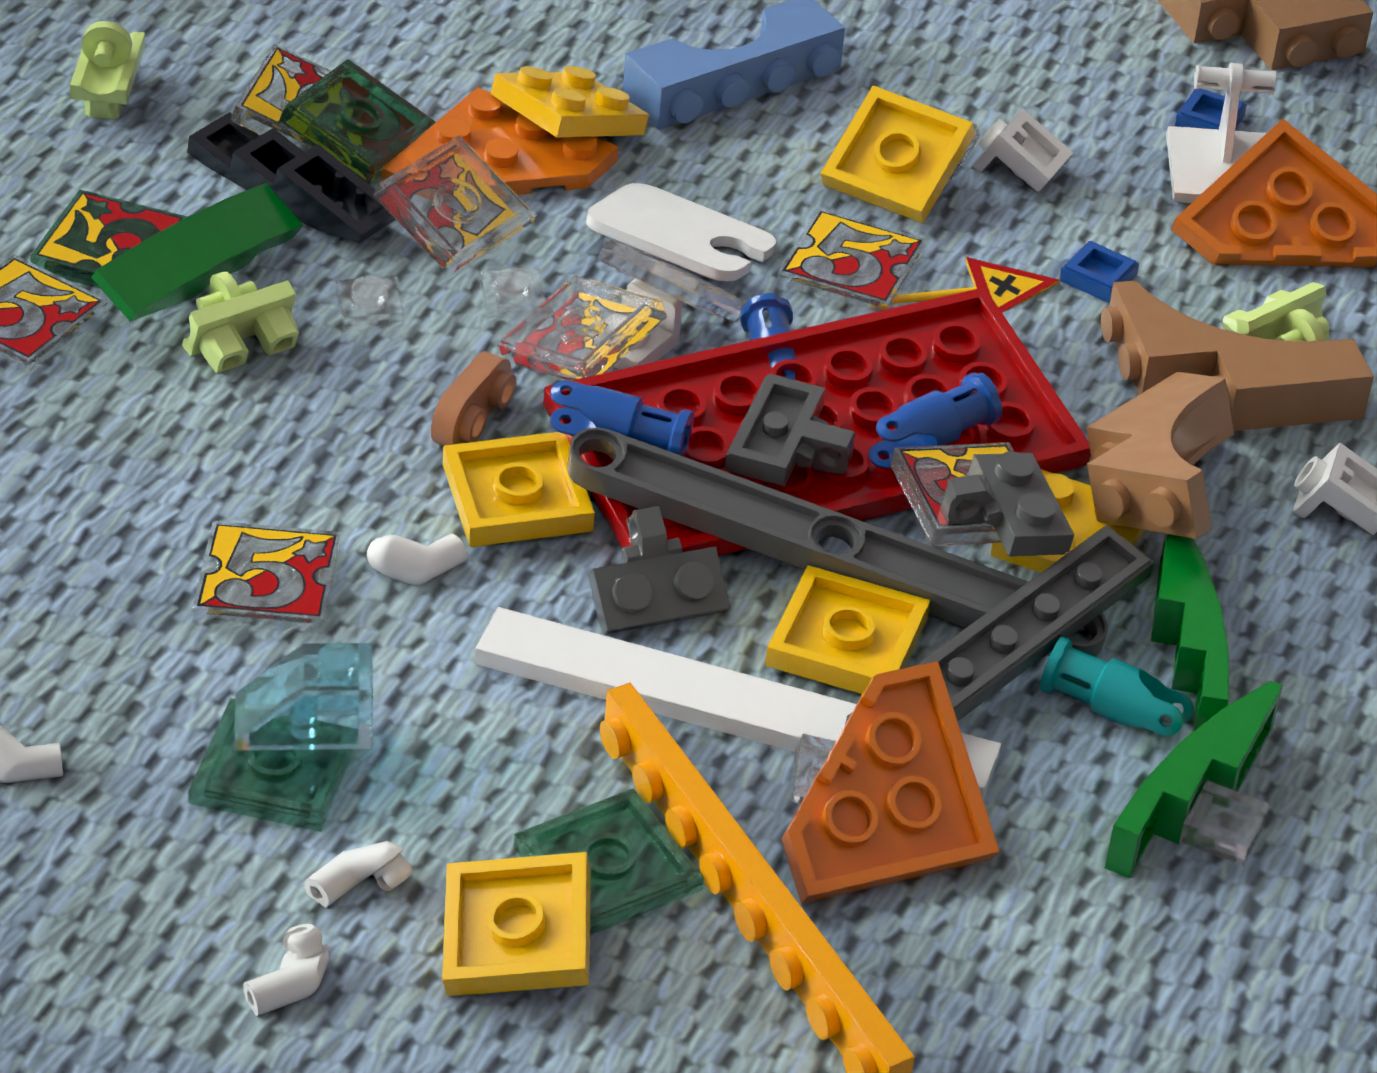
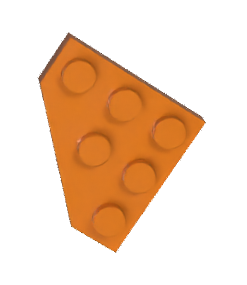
M477 87L382 168V183L391 187L400 184L406 179L413 183H421L426 178L423 169L453 150L497 197L531 194L532 188L564 186L565 190L587 189L618 161L619 146L597 137L557 138L491 95L490 91ZM451 161L445 167H438L441 172L439 180H448L452 185L456 186V178L461 172L454 169ZM467 176L465 183L466 193L478 194ZM423 192L414 196L427 203L452 201L446 195L437 192Z
M1281 119L1175 218L1171 230L1213 264L1375 267L1377 265V193L1285 119Z
M938 661L875 674L865 688L781 838L801 904L992 860L1000 852Z

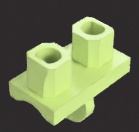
M98 21L91 24L84 33L81 45L82 50L70 83V99L84 100L85 114L89 117L115 119L120 116L122 104L127 105L145 49V32L135 31L129 34L125 28L115 22Z
M228 272L212 275L209 285L210 294L196 299L198 310L190 312L189 316L190 336L183 339L182 343L183 348L190 356L202 353L216 373L246 363L249 351L242 339L253 335L257 336L267 355L293 348L299 335L297 325L291 313L296 293L288 280L257 290L253 281L237 285L235 279Z
M1312 282L1292 292L1284 290L1275 292L1267 296L1262 306L1252 311L1237 310L1224 316L1222 321L1223 329L1264 339L1307 342L1330 340V327L1322 314V304L1326 297V286Z

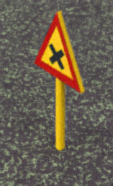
M966 257L965 262L974 287L892 295L888 297L887 301L872 298L870 302L873 305L925 301L985 287L1003 313L1060 284V279Z

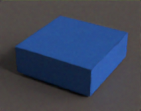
M1201 88L1194 89L1178 112L1175 127L1219 130L1225 96ZM1239 101L1236 128L1244 118L1247 104Z
M1088 241L1061 268L1059 279L1065 284L1110 303L1113 282L1132 281L1138 274L1139 262L1093 241Z

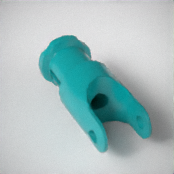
M1060 637L1055 644L1040 680V691L1050 694L1057 690L1090 704L1092 713L1121 725L1135 728L1144 727L1164 736H1171L1179 732L1183 722L1189 721L1194 712L1193 702L1188 696L1166 687L1159 679L1153 677L1145 670L1116 658H1112L1109 662L1073 648L1072 640L1066 637ZM1174 703H1180V704H1182L1183 709H1184V710H1183V713H1181V711L1179 710V708H1177V707L1174 706L1173 704H1174ZM1165 715L1172 718V724L1169 726L1164 725L1161 722V716Z

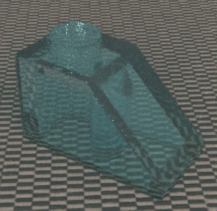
M303 643L235 693V751L372 749V643Z

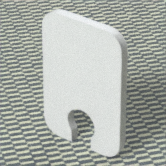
M632 183L621 187L591 206L586 217L587 226L597 233L718 281H735L749 273L751 261L736 255L719 252L713 247L724 246L738 249L747 257L763 263L773 255L776 246V239L762 229L657 187L641 183Z

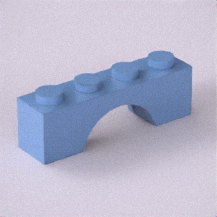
M789 0L763 9L761 35L754 41L741 47L710 50L692 47L674 39H668L625 53L623 92L630 96L629 102L649 114L648 120L658 130L678 123H689L698 116L725 107L733 108L740 105L743 101L770 92H781L790 85L814 77H825L833 71L841 69L845 27L815 0Z

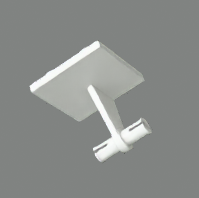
M1230 63L1229 68L1196 65L1194 89L1226 90L1219 130L1168 126L1166 138L1173 202L1192 203L1266 134L1235 131L1239 97L1241 91L1273 95L1276 86V71L1243 69L1242 63Z

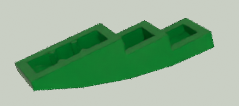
M264 183L217 202L149 237L98 268L91 278L131 322L196 297L210 284L212 275L221 272L231 274L249 265L258 252L281 245L295 237L304 225L267 183Z
M1165 534L1160 556L1151 641L1176 645L1171 689L1197 694L1194 732L1228 705L1229 651L1221 605L1205 559L1193 538Z
M1269 681L1226 706L1182 740L1142 782L1114 823L1105 869L1130 878L1154 835L1180 844L1202 802L1226 811L1230 809L1273 729L1283 685Z

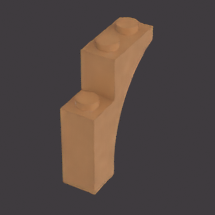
M1158 0L1193 43L1225 40L1232 36L1241 35L1270 70L1292 66L1303 67L1313 62L1339 57L1349 58L1355 54L1365 53L1373 17V11L1363 0Z
M1136 280L1113 282L1109 307H1104L1101 313L1102 334L1107 343H1115L1119 352L1118 363L1121 376L1124 380H1132L1139 395L1174 373L1184 372L1226 378L1234 431L1364 419L1374 376L1354 338L1307 342L1264 339L1243 335L1200 322L1175 310L1149 293Z
M1176 372L1086 427L1092 461L1087 463L1098 522L1193 539L1199 538L1212 529L1203 470L1193 465L1211 449L1234 435L1226 378Z

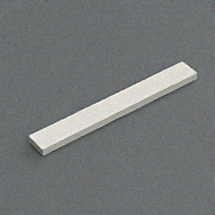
M497 607L475 648V664L605 700L607 690L631 682L653 713L826 760L844 728L847 715L853 712L856 704L501 607ZM961 733L982 799L984 800L999 759L1001 743Z

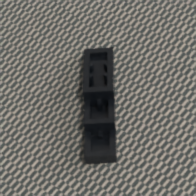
M231 112L189 136L187 153L246 190L267 183L300 222L316 230L361 243L398 219L378 197L381 195L380 192L319 144L304 152L274 128L262 135H258Z

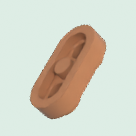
M482 351L472 360L444 392L436 407L431 424V438L433 442L445 446L476 442L480 438L489 414L495 407L499 409L506 408L513 397L516 388V376L511 374V363L508 359Z

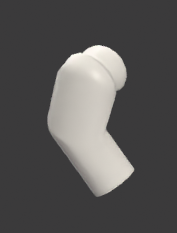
M390 534L376 538L371 542L367 550V559L374 570L387 577L411 585H420L466 562L467 552L461 539L454 534H449L428 546L402 536Z
M0 725V783L63 776L59 743L25 747Z
M385 841L343 851L308 877L304 882V888L307 895L327 908L371 874L376 878L382 890L391 891L412 875L413 869L409 861L401 855L404 849L395 843Z
M302 924L290 928L283 937V944L287 953L283 957L280 969L244 982L245 998L256 1016L308 998L317 991L330 960L329 947L326 944H322V933L317 926Z

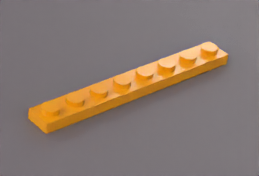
M631 682L607 690L605 720L600 723V736L606 752L613 759H623L632 772L634 786L640 798L645 803L654 802L665 816L667 830L674 844L680 849L688 847L698 860L700 873L708 890L714 895L722 893L734 909L736 924L742 936L749 942L756 940L759 942L769 956L772 973L780 987L784 990L793 989L805 1004L807 1018L814 1033L822 1040L831 1039L843 1056L846 1073H912L915 1059L913 1053Z

